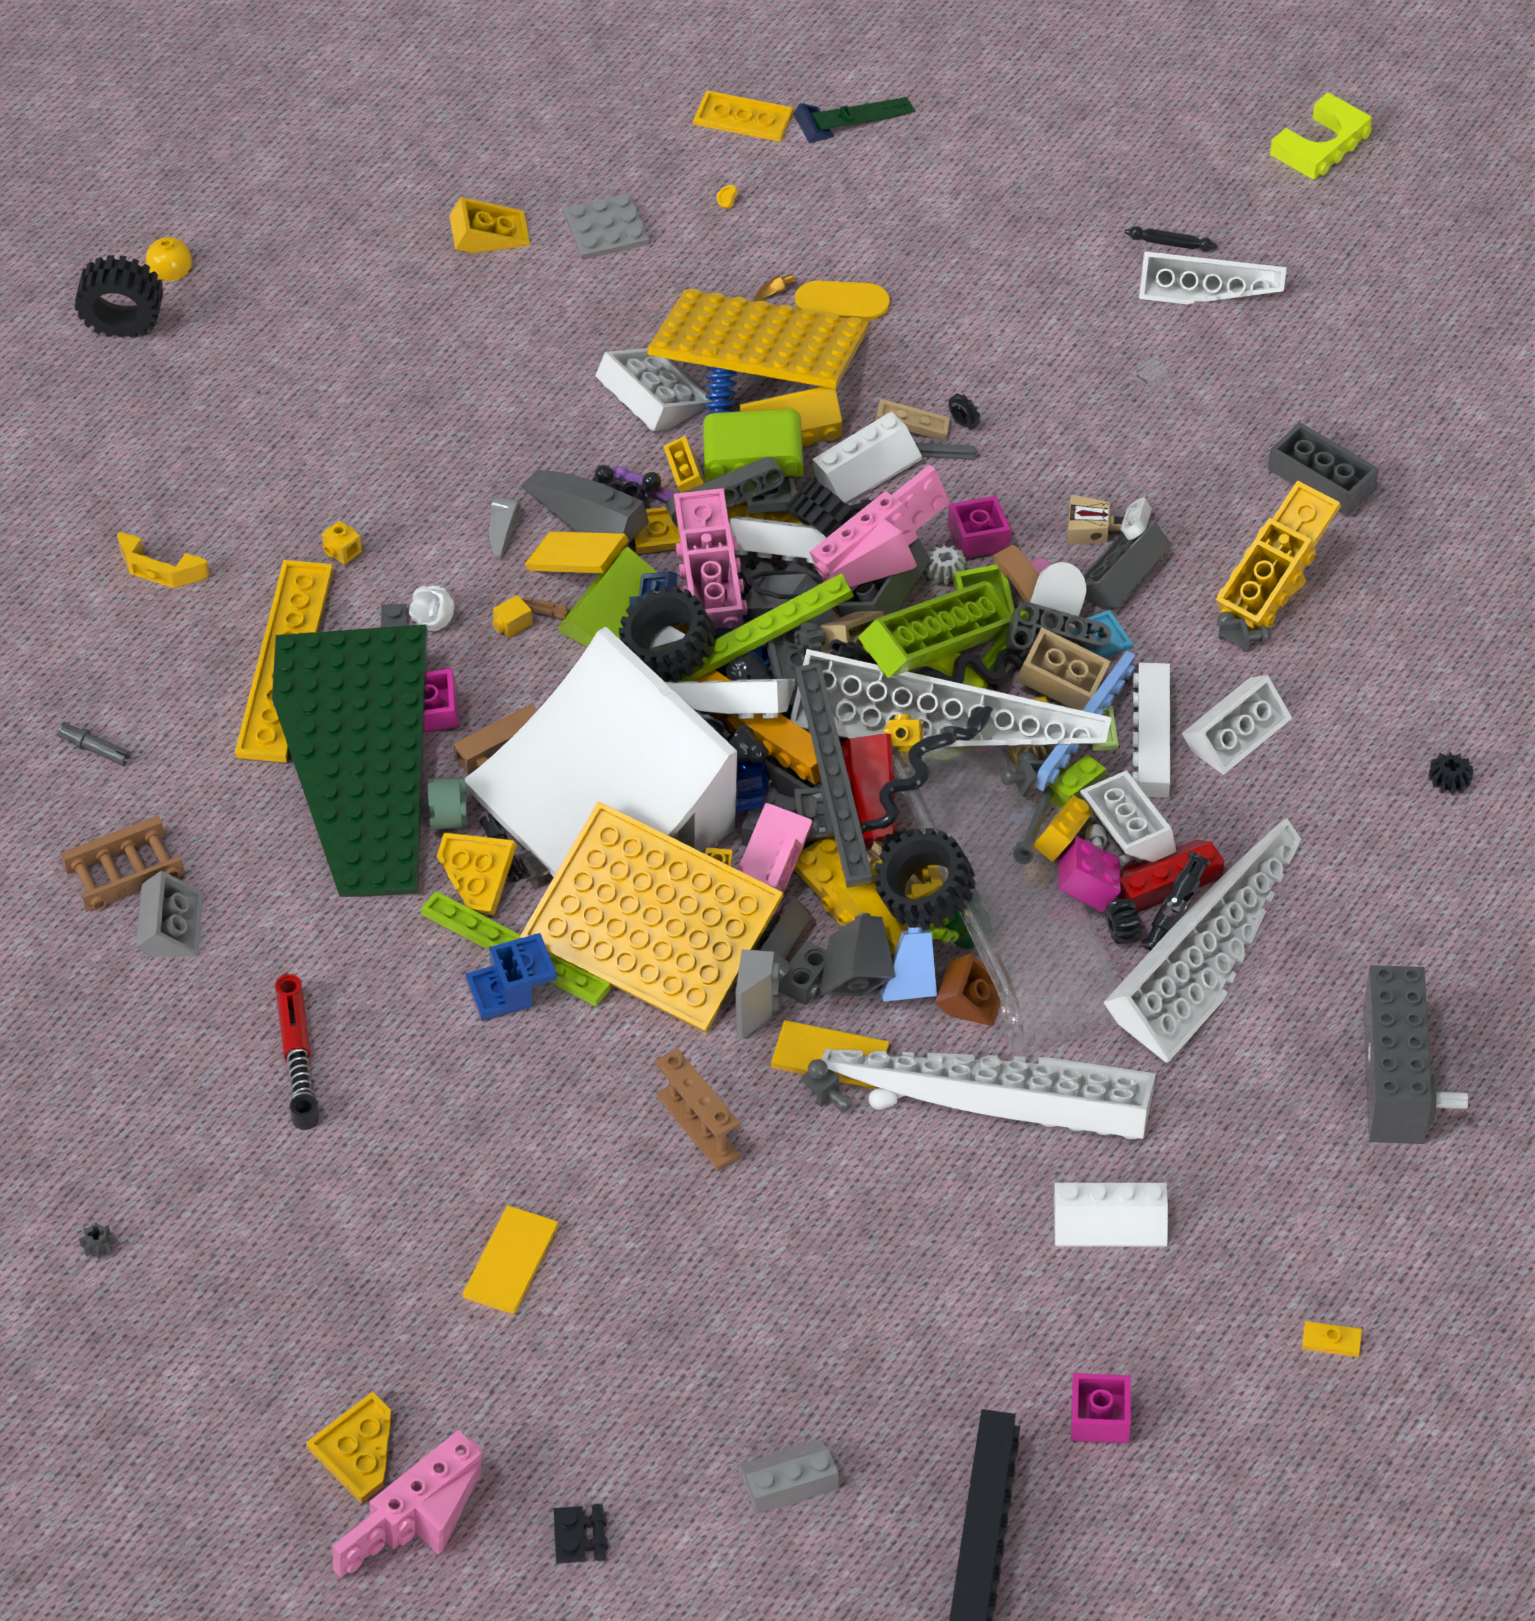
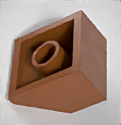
M970 953L949 961L935 1004L951 1017L993 1026L1007 984Z

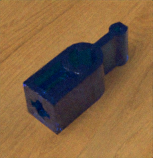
M765 760L758 764H753L749 761L738 764L736 778L738 791L736 803L738 811L765 805L764 796L768 795L770 776Z

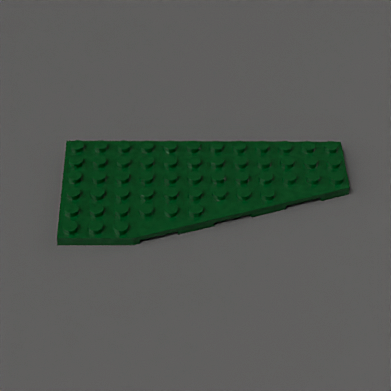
M426 624L276 635L272 701L340 897L418 893L428 639Z

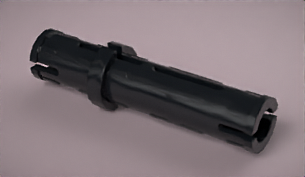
M835 639L829 644V650H833L830 651L831 655L878 665L871 654L855 642L850 641L846 643Z
M487 814L490 819L489 822L485 815L479 820L487 838L508 839L506 832L501 830L492 814ZM515 855L508 872L510 882L517 881L515 878L516 874L519 880L525 877V872L522 870Z

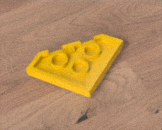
M444 833L437 858L463 899L465 906L480 914L495 916L517 844L513 840Z
M373 1391L306 1442V1448L361 1504L384 1487L392 1419L391 1409Z

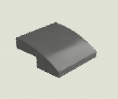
M822 784L819 788L795 789L796 814L813 821L806 841L833 838L834 833Z

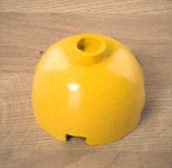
M163 237L155 240L149 246L145 255V263L150 266L149 272L155 271L158 274V279H163V281H174L186 276L193 265L189 247L176 237Z

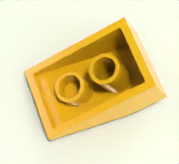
M460 197L449 215L455 250L478 253L530 246L524 210Z

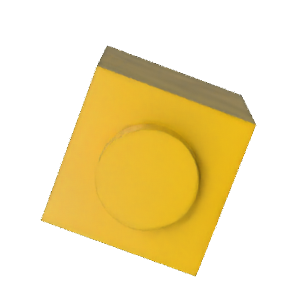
M518 595L492 609V625L499 634L503 633L507 638L533 625L532 610Z

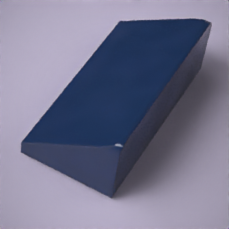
M800 103L793 115L808 143L834 137L831 129L820 130L815 122L812 113L821 112L819 107Z

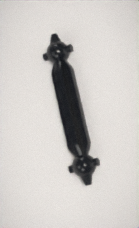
M1139 226L1125 230V233L1133 240H1140L1142 238L1150 243L1192 250L1200 248L1204 252L1216 249L1218 246L1209 238H1202L1200 240L1193 235L1151 228L1143 230Z

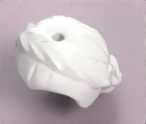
M420 586L413 593V602L410 603L409 616L413 621L417 622L418 625L426 624L428 631H439L447 626L454 615L455 605L453 598L445 588L440 586Z

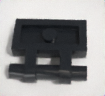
M602 1504L592 1505V1514L590 1516H583V1506L553 1508L556 1564L586 1562V1551H594V1559L596 1561L606 1559L608 1539L605 1537L604 1527L607 1526V1516L603 1513ZM584 1528H593V1537L591 1539L584 1540Z

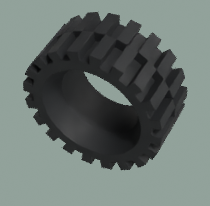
M107 255L105 261L102 257L96 258L95 264L91 261L87 264L86 269H83L75 298V311H78L77 316L80 320L85 319L84 325L87 328L94 327L93 332L100 334L101 331L105 332V337H112V335L124 337L129 335L130 338H137V333L144 336L147 334L148 329L151 331L154 328L162 302L163 284L161 280H157L158 274L155 271L149 272L150 266L147 264L143 266L138 265L139 260L133 258L132 262L126 261L127 256L120 255L119 259H115L114 255ZM110 293L124 295L133 300L137 305H116L106 301L101 295Z
M811 477L785 505L802 524L812 525L826 538L857 514L849 505L833 494L831 490Z
M665 586L659 587L660 593L655 594L653 589L648 591V597L644 600L639 596L635 600L637 603L635 607L629 605L626 609L629 616H622L620 623L623 628H619L618 634L621 637L620 640L664 682H669V677H673L676 682L682 680L681 674L686 673L689 677L694 674L692 668L697 666L701 669L705 665L702 659L703 657L710 658L712 651L709 647H715L716 640L713 636L716 635V631L710 617L696 595H692L687 589H684L682 592L676 586H673L671 592H669ZM675 623H683L690 626L685 637L673 647L662 651L649 650L651 640L665 626Z
M926 828L925 834L920 829L912 830L913 836L908 837L905 832L899 835L902 841L896 844L892 840L888 844L890 848L888 853L885 851L881 852L879 857L882 863L875 864L874 870L878 875H873L878 895L891 915L902 925L906 923L909 928H916L919 924L922 930H930L931 923H934L936 928L944 926L942 920L948 918L952 922L956 919L953 914L955 911L958 910L963 913L966 909L963 903L964 900L971 901L973 897L970 889H975L976 882L973 879L975 874L966 855L952 836L948 837L946 832L941 830L936 834L933 828ZM930 865H940L948 869L946 881L934 893L918 899H911L905 896L908 880L919 869Z

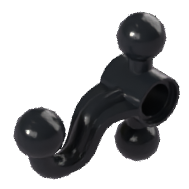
M608 465L597 467L595 476L592 478L593 481L601 484L609 483L607 486L643 501L645 509L648 506V499L645 494L648 491L657 490L661 485V477L656 472L646 473L641 485L635 481L625 484L620 481L611 482L614 473Z

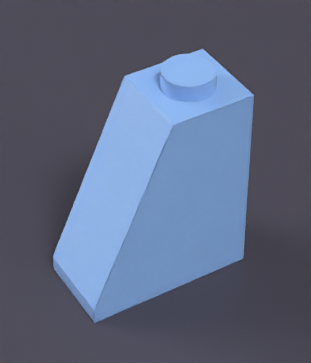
M917 925L916 928L908 927V930L901 931L892 957L896 977L882 985L880 994L883 1002L937 996L931 931L922 930L920 925Z

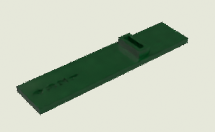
M908 97L850 107L848 105L840 106L839 109L812 113V116L819 129L825 130L895 118L916 111Z

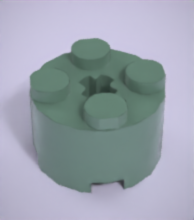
M465 777L428 779L431 831L468 828Z

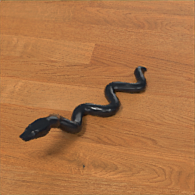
M1003 649L997 653L994 670L990 671L976 655L962 653L954 661L952 677L928 666L919 667L913 673L962 684L965 677V668L969 666L983 681L995 684L1003 680L1007 661H1010L1021 670L1025 660L1018 653L1010 649Z
M985 706L971 715L967 721L966 728L950 725L945 727L941 734L930 736L914 744L909 751V761L916 774L907 779L889 781L882 787L879 792V801L886 814L881 818L861 823L862 835L865 832L887 828L896 821L899 811L892 799L895 793L919 789L927 782L929 770L922 759L924 754L951 745L956 740L969 741L973 739L989 722L993 707Z

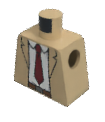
M1071 495L1067 545L1107 543L1108 531L1122 532L1121 526L1124 517L1109 516L1110 503L1107 501Z

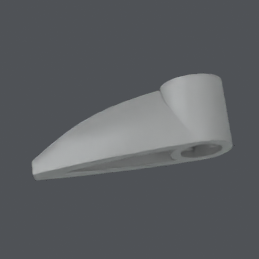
M495 496L491 504L489 539L494 556L502 560L520 515L521 502L520 500Z

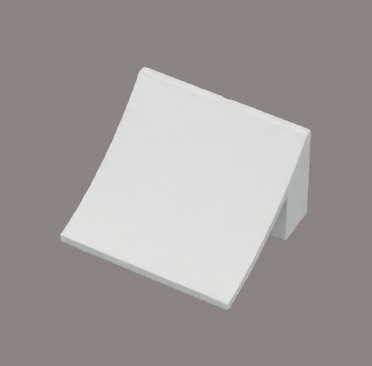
M604 627L596 633L578 662L541 708L492 757L465 778L466 790L555 877L598 801L700 852L704 851L735 831L736 786L739 785L740 777L736 774L737 750L675 691L671 690L607 627Z

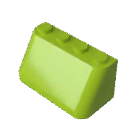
M775 409L711 413L704 418L705 481H711L765 457H773L777 460L784 473V477L804 476L801 416L796 410Z
M627 546L618 554L604 574L600 573L557 629L565 636L586 647L589 646L596 633L604 627H607L614 635L620 638L618 634L619 628H623L620 621L622 616H629L626 609L630 605V597L639 595L641 574L656 573L657 571Z

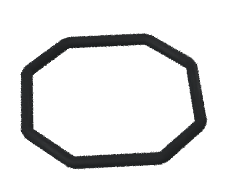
M761 571L749 576L748 581L759 594L777 599H793L801 594H778L760 589L754 580L769 575L807 573L800 571ZM807 574L814 581L819 582V584L824 583L822 578Z

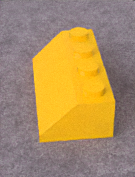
M820 387L740 405V412L775 409L796 410L801 416L803 446H810L815 442L824 440L834 441L838 437H842V418L836 389Z

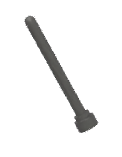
M1046 787L1043 791L1024 840L1018 842L1015 846L1013 857L1020 864H1029L1033 861L1036 853L1033 844L1054 794L1051 787Z

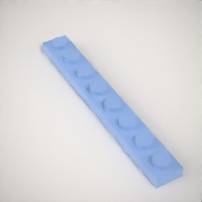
M1128 651L1125 652L1082 711L1103 715V709H1109L1114 700V694H1120L1125 684L1124 680H1130L1136 667L1133 666L1135 654ZM1057 744L1040 767L1037 775L1038 779L1034 787L1044 791L1049 783L1054 784L1059 775V769H1065L1071 758L1070 754H1076L1081 744Z

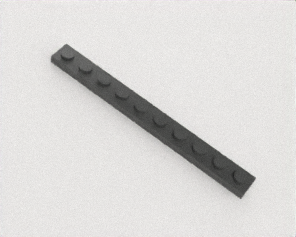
M821 663L795 667V674L846 887L873 883L871 868Z

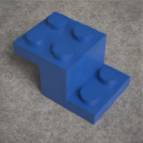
M541 933L489 947L491 966L465 973L466 981L481 1021L532 1007L531 987L557 980V973Z

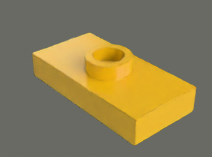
M1305 1321L1302 1349L1359 1357L1362 1329Z

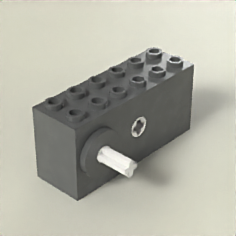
M1370 965L1363 1005L1369 1142L1424 1144L1428 1123H1434L1436 1108L1467 1109L1468 1094L1436 1092L1435 1076H1430L1425 967Z

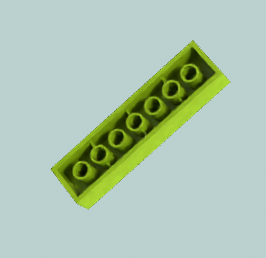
M982 581L877 618L858 638L862 642L864 649L877 662L879 669L890 678L997 638L1009 627L1011 614L988 583Z

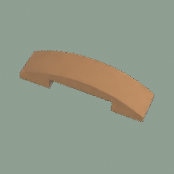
M1013 544L994 554L992 558L1004 578L1009 576L1023 601L1030 602L1039 573L1026 556Z

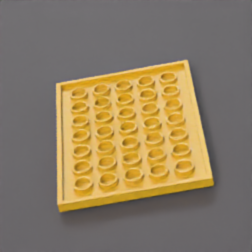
M685 289L649 344L647 355L836 389L867 333L869 322L862 321L857 317H839L835 313L823 315L816 313L812 309L799 310L789 305L777 306L771 305L766 301L754 302L748 301L743 297L731 298L723 296L721 293L709 294L703 293L698 289Z
M598 801L520 938L541 933L549 954L707 1033L738 978L742 949L754 950L784 894Z

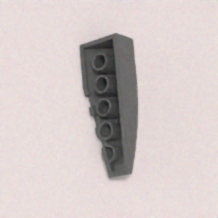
M536 470L521 485L536 501L546 505L548 511L553 515H558L565 525L571 526L576 532L626 534L629 541L624 548L649 523L643 501L587 478L556 471Z

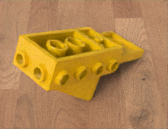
M1297 480L1273 519L1269 518L1265 525L1260 528L1256 539L1245 551L1243 559L1232 571L1226 585L1219 591L1216 602L1221 610L1220 613L1229 611L1235 615L1236 619L1245 618L1247 629L1250 631L1259 630L1263 626L1270 627L1275 620V613L1279 607H1283L1288 598L1306 584L1303 570L1314 561L1316 556L1315 546L1340 509V502Z
M835 837L818 840L802 850L794 871L821 898V906L840 926L849 924L855 920V916L863 913L882 917L892 959L901 931L908 930V925L906 923L902 925L891 915L876 891L877 886L874 883V877L873 883L846 887ZM881 859L870 865L872 877L873 875H878L874 868L876 863H882Z

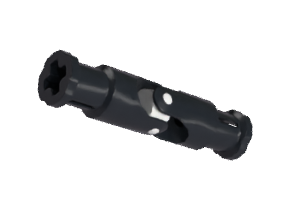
M1189 852L1187 864L1183 871H1179L1173 882L1172 893L1168 894L1157 912L1147 939L1141 942V946L1151 951L1182 918L1187 908V901L1194 895L1200 884L1199 878L1205 867L1210 865V861L1202 855ZM1168 906L1171 911L1177 914L1172 917L1165 916V908Z

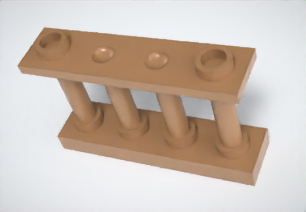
M159 815L61 853L67 875L73 872L78 873L87 891L82 894L86 912L93 909L100 910L108 903L141 891L142 884L161 870L177 879L180 875L185 874L181 857L178 856L170 859L160 841L161 838L165 837ZM150 844L160 864L146 869L136 848ZM122 853L128 856L136 872L124 878H121L111 859ZM96 863H102L111 883L97 888L87 867Z
M678 1048L655 1060V1065L669 1081L667 1087L656 1092V1097L716 1170L720 1171L739 1160L741 1153L727 1138L726 1133L740 1126V1122Z

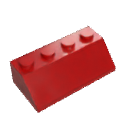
M885 733L850 738L840 745L859 823L861 824L869 820L881 818L886 814L879 801V792L887 782L894 780L891 734ZM897 821L887 828L865 832L862 835L865 848H872L875 841L882 842L885 840L886 834H892L893 830H897Z
M1196 839L1176 847L1175 853L1155 862L1145 860L1120 870L1121 892L1117 897L1119 899L1130 898L1136 905V910L1140 912L1164 902L1168 894L1172 893L1173 882L1179 871H1183L1187 864L1189 852L1200 854L1210 861L1209 867H1205L1199 878L1200 884L1198 888L1219 880L1223 876L1225 860L1212 842Z

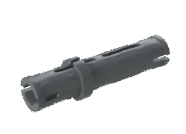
M67 722L61 723L64 729L60 726L58 728L57 736L75 743L79 749L86 748L121 766L127 763L124 759L129 760L131 758L129 750L96 737L87 729L81 730Z

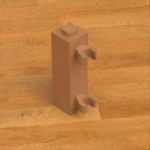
M531 703L453 743L455 759L467 774L474 772L505 745L538 710Z

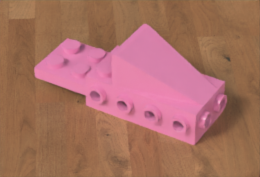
M928 465L892 495L886 491L813 548L809 553L815 563V569L823 581L826 582L842 573L852 592L860 584L917 567L909 545L918 539L916 530L950 504L936 469Z
M724 489L674 494L680 543H676L677 558H682L683 564H679L680 579H684L682 592L684 589H687L692 595L697 596L715 629L742 626L743 615H747L746 600H741V594H744L743 579H738L737 573H741L739 557L735 558L734 552L738 551L736 536L732 537Z
M457 1430L370 1501V1516L332 1546L333 1571L340 1578L347 1573L352 1574L361 1566L362 1561L370 1554L372 1556L376 1555L384 1547L385 1542L394 1550L400 1544L402 1546L407 1544L414 1537L415 1532L438 1555L443 1552L476 1482L481 1479L482 1450L473 1439L468 1440Z

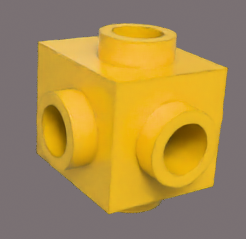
M340 520L322 533V548L327 556L335 558L343 565H346L362 552L360 535L353 527L347 526Z
M895 714V719L888 720V725L884 726V734H891V746H896V751H910L914 744L924 739L923 719H911V714ZM902 728L906 731L905 737L901 735Z

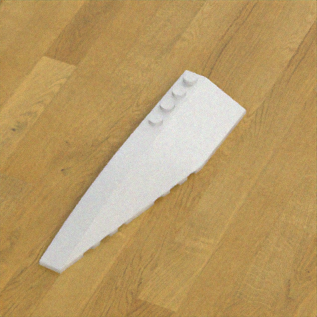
M809 649L806 650L803 666L821 663L838 736L849 739L884 734V726L888 725V720L895 719V714H911V719H923V738L925 739L941 734L942 730L950 725L966 728L967 721L971 715L985 706L993 707L990 720L980 733L976 734L969 741L956 740L953 744L944 747L1106 743L1112 718L911 672H904L888 678L876 664ZM798 686L790 720L801 728L809 729ZM902 728L901 735L905 737L906 731Z
M1288 818L1281 821L1233 865L1182 916L1103 1002L1118 1025L1163 1061L1169 1062L1225 999L1228 992L1225 989L1222 990L1226 981L1233 982L1236 973L1231 970L1236 961L1243 962L1246 955L1244 953V944L1252 943L1267 912L1262 906L1265 901H1272L1275 893L1271 888L1275 881L1280 883L1284 876L1282 865L1290 864L1301 841Z
M825 1049L821 1059L826 1062L828 1069L923 1101L979 1114L1041 1123L1046 1127L1061 1126L1073 1131L1087 1130L1094 1131L1100 1135H1121L1127 1139L1144 1138L1156 1073L1049 1057H1039V1064L1026 1062V1058L1023 1056H1014L1012 1061H1001L997 1055H987L980 1060H975V1057L970 1054L927 1053V1058L914 1057V1052H902V1056L894 1057L887 1055L886 1051H875L867 1056L863 1055L861 1050Z

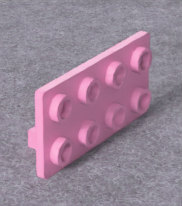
M766 803L738 870L784 894L813 821Z

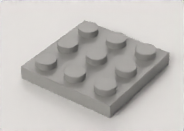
M630 193L563 208L564 217L582 260L649 245V238Z

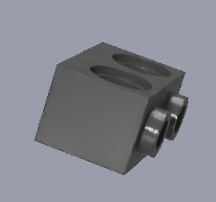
M806 941L790 961L791 968L788 973L779 980V992L807 1005L811 998L816 999L820 994L827 950Z

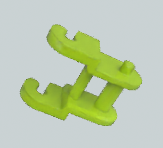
M948 918L942 920L944 926L950 922ZM934 923L930 924L932 939H941L942 942H949L952 939L954 942L959 938L957 931L942 927L936 928Z

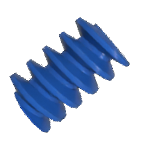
M707 367V369L713 371V374L707 375L706 378L713 381V383L706 385V388L711 390L712 393L705 395V398L711 400L712 403L706 404L705 408L711 410V413L735 412L729 409V406L735 405L736 402L729 399V397L736 395V392L731 390L730 387L737 385V382L731 380L730 377L736 376L737 372Z

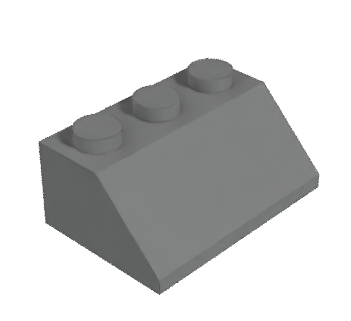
M162 870L144 882L141 888L136 948L153 957L198 956L203 892Z
M745 949L741 951L736 987L737 1039H744L771 1021L773 1011L779 1010V963H774V952Z
M820 1440L737 1465L755 1514L838 1489L837 1468L829 1449Z

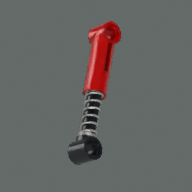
M285 974L276 980L275 991L284 1059L289 1063L288 1069L290 1070L289 1076L291 1078L290 1084L293 1094L290 1102V1112L293 1125L296 1128L309 1130L319 1122V1112L316 1099L312 1095L313 1090L310 1089L312 1085L311 1081H309L311 1075L308 1073L310 1067L307 1066L311 1051L304 995L300 978L293 974ZM289 1009H294L295 1022L290 1021Z

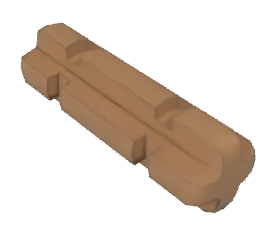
M528 597L522 598L534 613L555 616L564 619L569 613V608L564 605L558 604L556 606L555 603L537 599L534 601Z

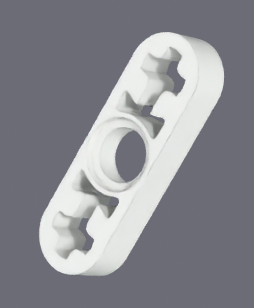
M1145 498L1134 501L1126 509L1121 530L1128 540L1138 537L1147 528L1152 508Z

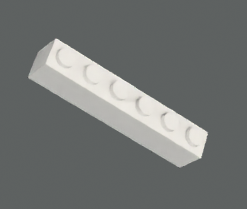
M1139 663L1138 673H1133V688H1138V692H1133V708H1138V712H1133V727L1138 728V732H1133V747H1138V752H1133L1132 766L1138 767V772H1133V779L1147 797L1169 798L1170 664Z

